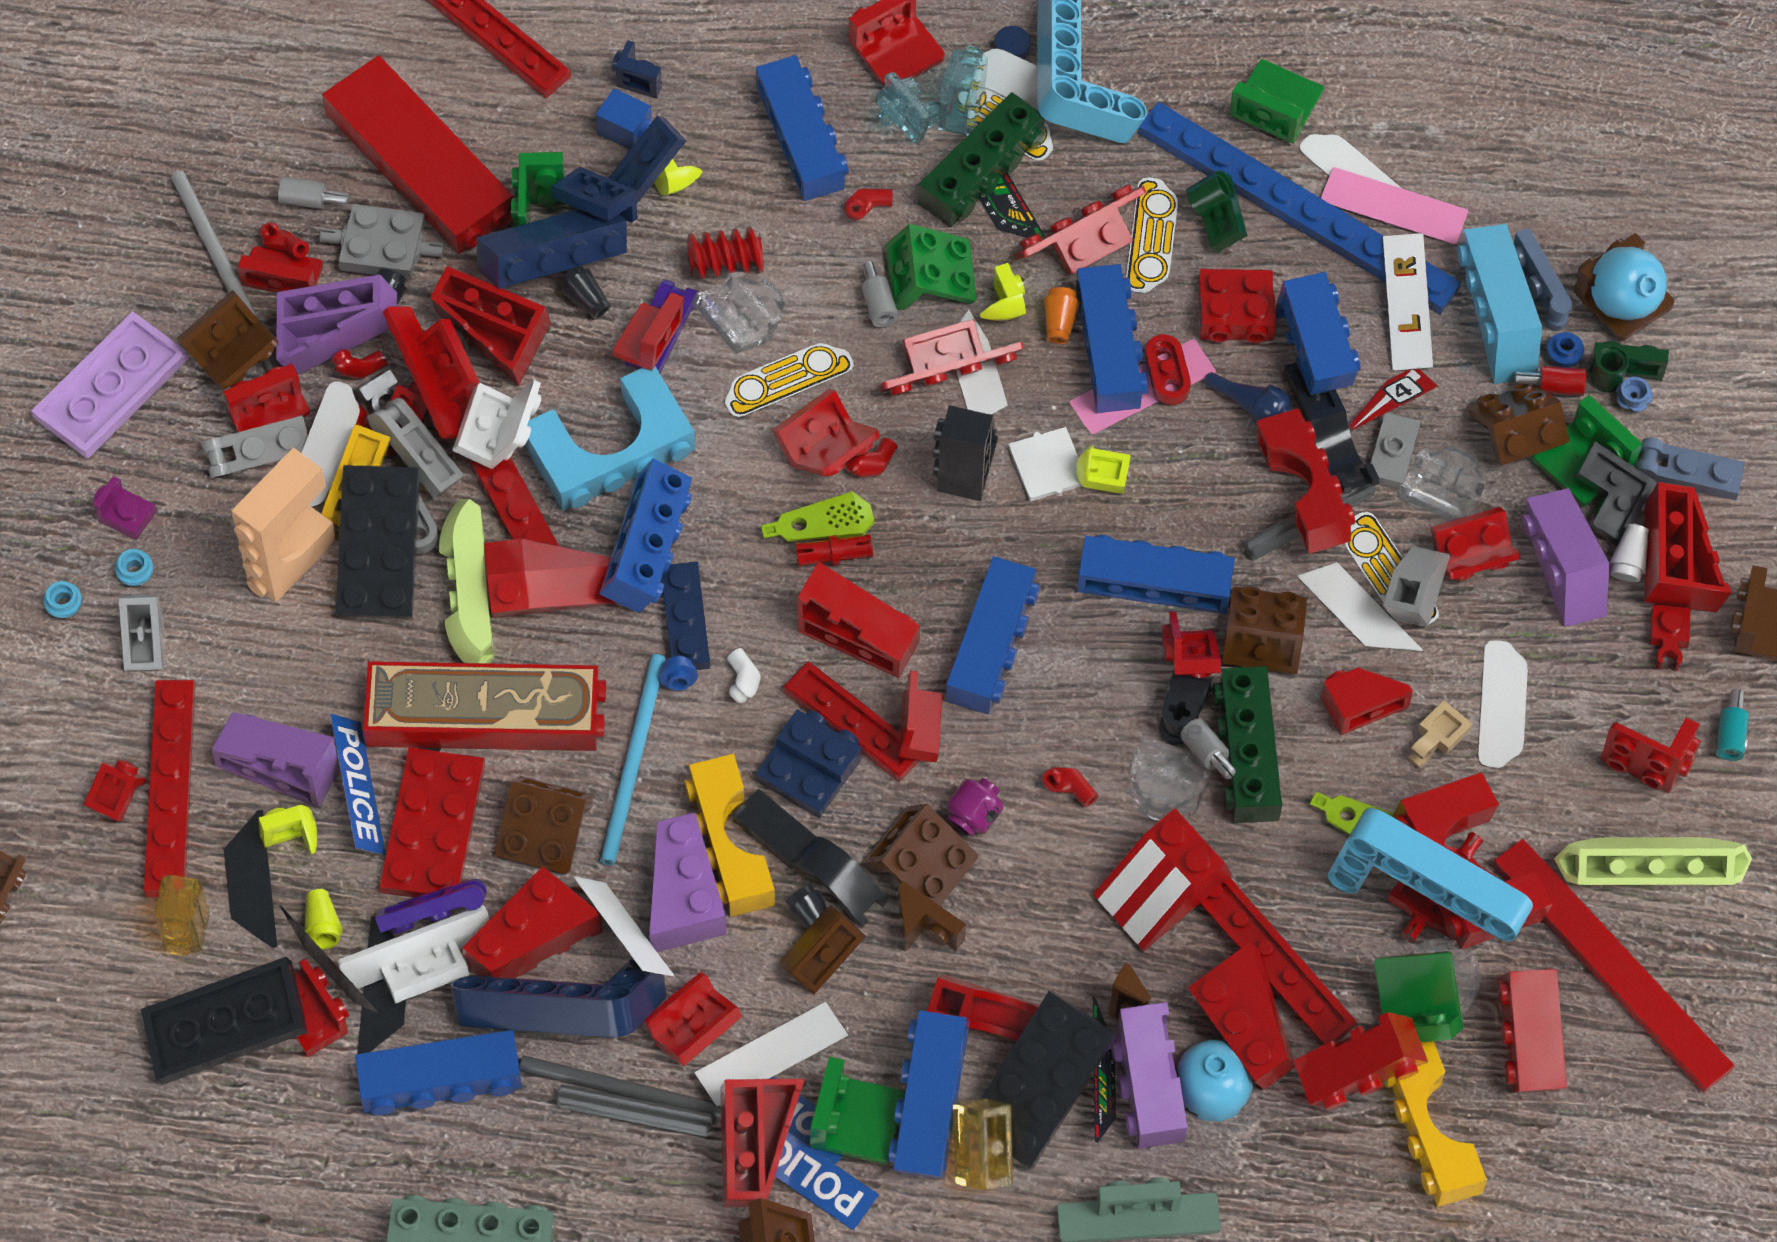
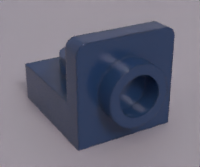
M627 40L623 51L618 50L612 63V71L616 72V86L657 99L662 88L661 67L655 66L646 60H636L635 42Z

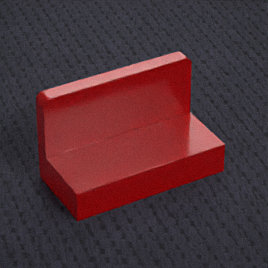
M259 246L252 248L250 256L241 255L238 264L241 286L274 293L316 286L323 269V262L320 259L306 256L297 258L287 252Z
M671 292L661 309L646 303L640 304L614 346L612 355L652 371L682 323L684 297Z
M910 670L902 695L898 757L936 763L940 747L942 693L918 690V671Z

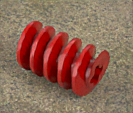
M752 227L746 228L744 238L741 237L736 228L732 229L729 240H727L722 230H718L714 242L708 232H703L700 243L697 242L693 233L688 235L687 251L691 278L693 270L697 269L701 279H705L708 268L713 270L716 277H720L722 266H726L730 275L734 276L738 264L741 265L745 274H749L751 263L756 264L759 272H764L760 232L759 236L756 237Z

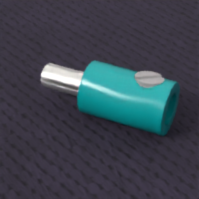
M1739 688L1731 690L1729 707L1722 709L1720 712L1715 754L1719 758L1728 761L1743 759L1748 744L1746 738L1749 713L1742 709L1744 691Z

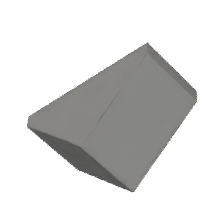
M158 595L119 596L124 671L163 669L164 616Z

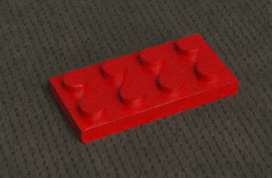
M408 748L379 886L381 893L414 898L462 882L485 769L484 757Z

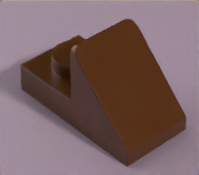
M902 881L898 886V906L905 950L907 951L925 929L928 936L935 943L941 946L947 944L956 951L965 940L966 923Z

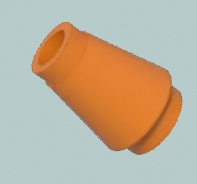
M1054 287L1049 289L1048 296L1044 298L1047 341L1050 343L1067 344L1080 306V301L1077 299L1078 293L1073 289Z

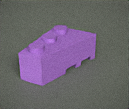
M380 274L277 292L276 339L278 344L276 345V360L283 367L293 363L299 375L331 359L336 352L342 349L350 350L388 331V323L383 311L389 306H397V292Z
M1567 488L1526 498V514L1521 517L1522 527L1527 537L1530 536L1564 627L1607 617L1609 561L1570 489Z
M232 712L211 750L216 767L317 808H320L340 771L333 737L259 719L250 714L243 715Z
M696 813L657 822L649 934L651 945L656 952L726 935V915Z
M1168 1002L1120 1009L1117 1028L1118 1035L1111 1045L1114 1063L1121 1062L1123 1075L1118 1076L1121 1099H1128L1130 1112L1125 1113L1127 1132L1129 1136L1136 1137L1138 1149L1185 1142L1187 1122L1180 1078H1177L1172 1053H1175L1174 1040H1169L1166 1026L1167 1015H1169Z

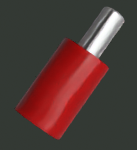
M1541 366L1539 373L1516 371L1514 383L1530 382L1549 394L1584 396L1586 369Z

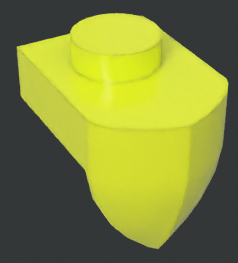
M672 159L654 184L662 196H667L690 186L700 177L702 170L694 166L677 167Z
M1008 263L994 267L993 287L999 301L980 313V317L992 321H1007L1026 315L1023 298L1025 289L1021 277L1018 274L1013 275Z
M1094 445L1088 446L1076 461V475L1080 484L1085 488L1124 494L1131 455L1094 449Z
M297 805L288 809L275 808L267 812L265 816L259 817L260 837L265 848L302 836L310 854L313 855L317 847V826L309 807Z

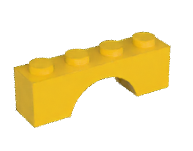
M734 753L690 764V779L684 780L685 790L689 803L695 801L697 803L699 813L696 814L702 836L706 835L709 847L706 848L712 870L717 871L719 882H716L722 905H727L730 917L775 906V889L765 856L742 851L729 840L724 830L731 814L745 803L744 786Z
M1431 1041L1421 1042L1428 1063L1417 1067L1419 1073L1403 1080H1396L1395 1077H1392L1383 1082L1387 1088L1392 1087L1396 1100H1394L1393 1104L1398 1121L1401 1124L1406 1123L1410 1134L1407 1137V1143L1411 1156L1414 1160H1420L1424 1171L1421 1173L1423 1188L1428 1196L1433 1195L1435 1203L1439 1207L1482 1194L1487 1178L1474 1144L1458 1142L1446 1137L1434 1126L1429 1117L1427 1100L1432 1093L1441 1087L1445 1075V1069L1435 1043Z

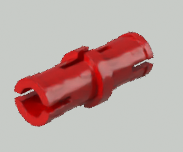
M866 534L838 539L836 535L828 537V540L795 543L798 567L817 564L818 561L820 563L831 562L832 566L840 565V561L873 558L871 535Z

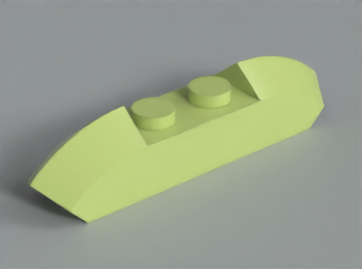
M459 499L443 524L439 540V553L449 557L447 558L449 580H456L457 591H449L452 615L444 620L445 628L454 651L464 663H490L494 659L481 507L470 499Z
M1605 837L1586 839L1568 844L1554 860L1565 881L1577 885H1734L1743 880L1752 857L1744 844L1715 838Z

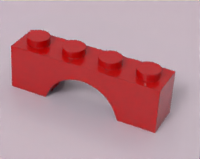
M1299 408L1257 420V444L1269 470L1294 474L1304 480L1310 487L1308 492L1295 503L1296 528L1308 554L1350 542L1351 525L1356 523L1355 515L1350 503L1344 504L1341 499L1342 489L1337 476H1331L1328 471L1329 462L1323 448L1318 449L1315 444L1316 434L1311 421H1304Z
M943 974L937 977L927 1012L966 1017L970 1021L969 1028L990 1032L1017 1041L1039 1005Z

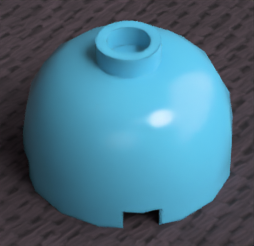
M1636 247L1613 248L1602 255L1593 270V274H1596L1595 286H1591L1592 296L1597 307L1609 317L1621 320L1644 318L1654 312L1665 297L1667 290L1666 273L1661 262L1652 253Z
M1205 1040L1194 1044L1182 1055L1175 1069L1177 1078H1180L1184 1109L1187 1107L1191 1112L1197 1114L1196 1117L1201 1120L1220 1122L1235 1117L1252 1095L1253 1077L1224 1040Z

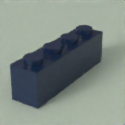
M578 209L477 237V270L500 289L627 253V220L618 214L611 220L606 221Z

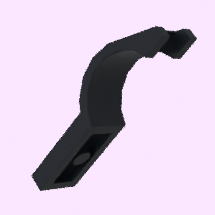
M1297 362L1285 365L1284 376L1306 421L1310 420L1316 434L1315 444L1318 449L1323 448L1329 462L1328 471L1331 476H1337L1342 493L1347 494L1351 492V489L1369 484L1371 486L1378 485L1380 478L1373 464L1365 465L1355 449L1347 422L1346 410L1336 389L1310 395Z
M760 789L733 813V821L790 869H801L823 884L839 902L846 916L860 928L867 924V919L863 914L875 902L882 907L888 902L886 895L843 849L821 836H815Z

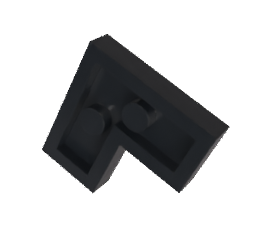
M1597 442L1589 444L1573 476L1603 495L1588 524L1593 531L1618 546L1627 525L1634 524L1656 481Z

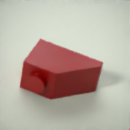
M1358 667L1348 672L1346 670H1339L1328 676L1323 683L1320 698L1340 735H1344L1409 708L1413 690L1408 684Z

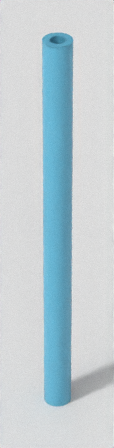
M659 654L651 655L600 862L608 866H613L616 863L660 686L659 672L666 658Z

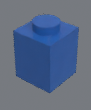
M613 88L596 113L597 134L629 150L652 123L651 105Z

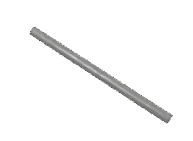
M184 171L175 172L172 174L171 179L228 293L233 290L256 316ZM275 352L263 361L267 371L275 367H282L276 360Z

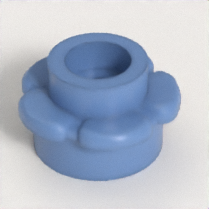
M1629 377L1620 383L1616 389L1618 394L1617 402L1623 409L1640 412L1645 410L1647 404L1652 401L1653 395L1650 386L1646 380L1640 377ZM1631 394L1637 395V398H1632Z

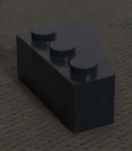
M949 405L946 418L938 419L934 434L936 444L933 458L936 459L932 476L938 477V492L981 501L998 442L997 429H994L995 420L993 415Z

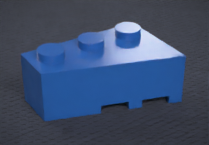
M1326 272L1283 281L1275 307L1277 318H1285L1290 328V331L1285 332V337L1288 344H1295L1298 353L1296 362L1310 395L1352 386L1357 372L1361 368L1358 353L1355 349L1351 350L1347 339L1350 337L1347 319L1345 316L1340 317L1337 308L1339 295L1336 285L1329 283Z

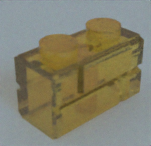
M167 875L162 877L159 889L160 898L156 902L154 918L157 922L163 946L170 953L182 956L189 955L190 952L198 953L202 951L205 939L204 930H207L210 911L201 882L198 879Z
M986 1098L954 1103L955 1183L978 1190L1012 1185L1010 1104Z

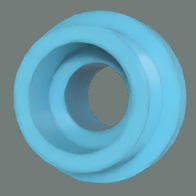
M129 549L124 551L117 559L115 572L122 583L129 586H138L148 581L152 576L153 563L147 553L138 549ZM133 566L141 567L139 571L128 572Z
M58 581L49 586L44 594L43 602L46 611L53 617L68 618L76 614L80 609L82 596L80 590L75 585L66 581ZM62 598H67L70 600L66 604H57V602Z

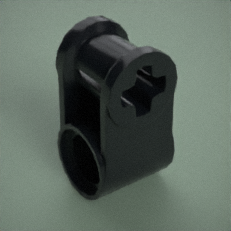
M1173 672L1159 725V733L1164 741L1174 745L1184 744V741L1181 739V731L1187 723L1198 719L1200 712L1203 711L1212 684L1211 678H1195L1189 674L1175 675Z

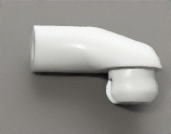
M739 648L733 651L727 658L737 673L736 684L730 687L729 694L737 703H745L749 697L753 698L756 694L761 676L745 651Z

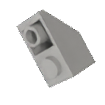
M1413 546L1393 571L1383 606L1392 618L1429 627L1450 558L1449 554Z

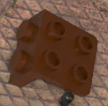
M1634 233L1625 240L1620 238L1613 242L1606 250V253L1617 247H1636L1643 250L1645 242L1637 233ZM1602 255L1598 258L1591 257L1587 259L1578 269L1574 293L1619 341L1628 339L1669 312L1674 306V298L1666 291L1665 297L1658 308L1644 318L1621 320L1609 317L1597 307L1591 291V286H1595L1596 274H1593V270Z
M233 290L177 337L178 341L222 390L242 381L246 371L257 362L260 363L268 359L274 352V347L278 344L275 336L258 320Z
M1530 382L1515 384L1510 388L1511 391L1499 395L1486 394L1477 398L1476 403L1467 406L1469 415L1489 428L1495 459L1500 465H1505L1570 442L1561 401L1538 386L1532 385Z
M1753 565L1748 579L1741 577L1736 599L1741 600L1742 605L1741 611L1735 610L1731 625V633H1736L1733 651L1777 661V589L1765 587L1768 568Z

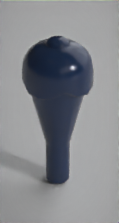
M1213 372L1208 373L1205 377L1204 383L1206 386L1229 396L1254 417V423L1257 420L1291 410V401L1288 394L1273 385L1260 387L1236 383Z

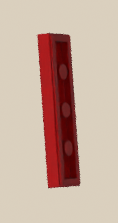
M807 661L783 686V692L805 710H813L822 715L827 721V727L837 733L841 729L853 733L859 739L858 745L862 747V754L899 783L920 761L898 757L900 731L811 662Z

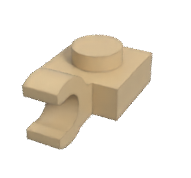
M1443 700L1419 724L1417 731L1423 737L1411 747L1410 750L1413 753L1409 755L1408 760L1416 767L1421 768L1437 748L1447 755L1471 731L1473 723Z

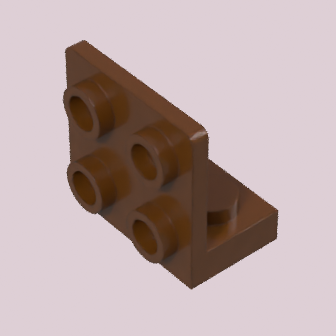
M1253 586L1233 587L1222 663L1243 667L1267 666V669L1270 671L1297 674L1304 636L1307 598L1292 592L1275 593L1262 591Z
M523 776L512 780L495 855L540 868L543 866L548 870L563 874L569 873L573 863L583 815L591 810L594 794Z
M928 804L907 806L861 864L871 874L889 872L900 884L902 881L906 882L941 906L978 859V854Z

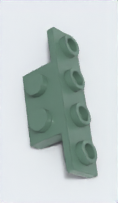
M1153 1178L1146 1181L1145 1184L1129 1185L1127 1181H1112L1104 1187H1099L1097 1201L1060 1203L1057 1206L1060 1242H1102L1219 1233L1221 1229L1216 1193L1181 1195L1180 1181L1170 1182L1167 1178Z

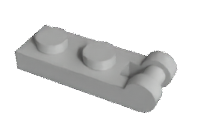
M395 398L387 403L385 410L379 409L369 416L368 421L372 430L391 437L390 445L406 465L420 469V482L433 498L439 496L464 477V474L403 399Z
M302 415L203 441L201 446L203 453H208L211 467H208L210 478L279 461L293 447L302 453L308 434ZM233 446L236 460L226 463L222 448Z

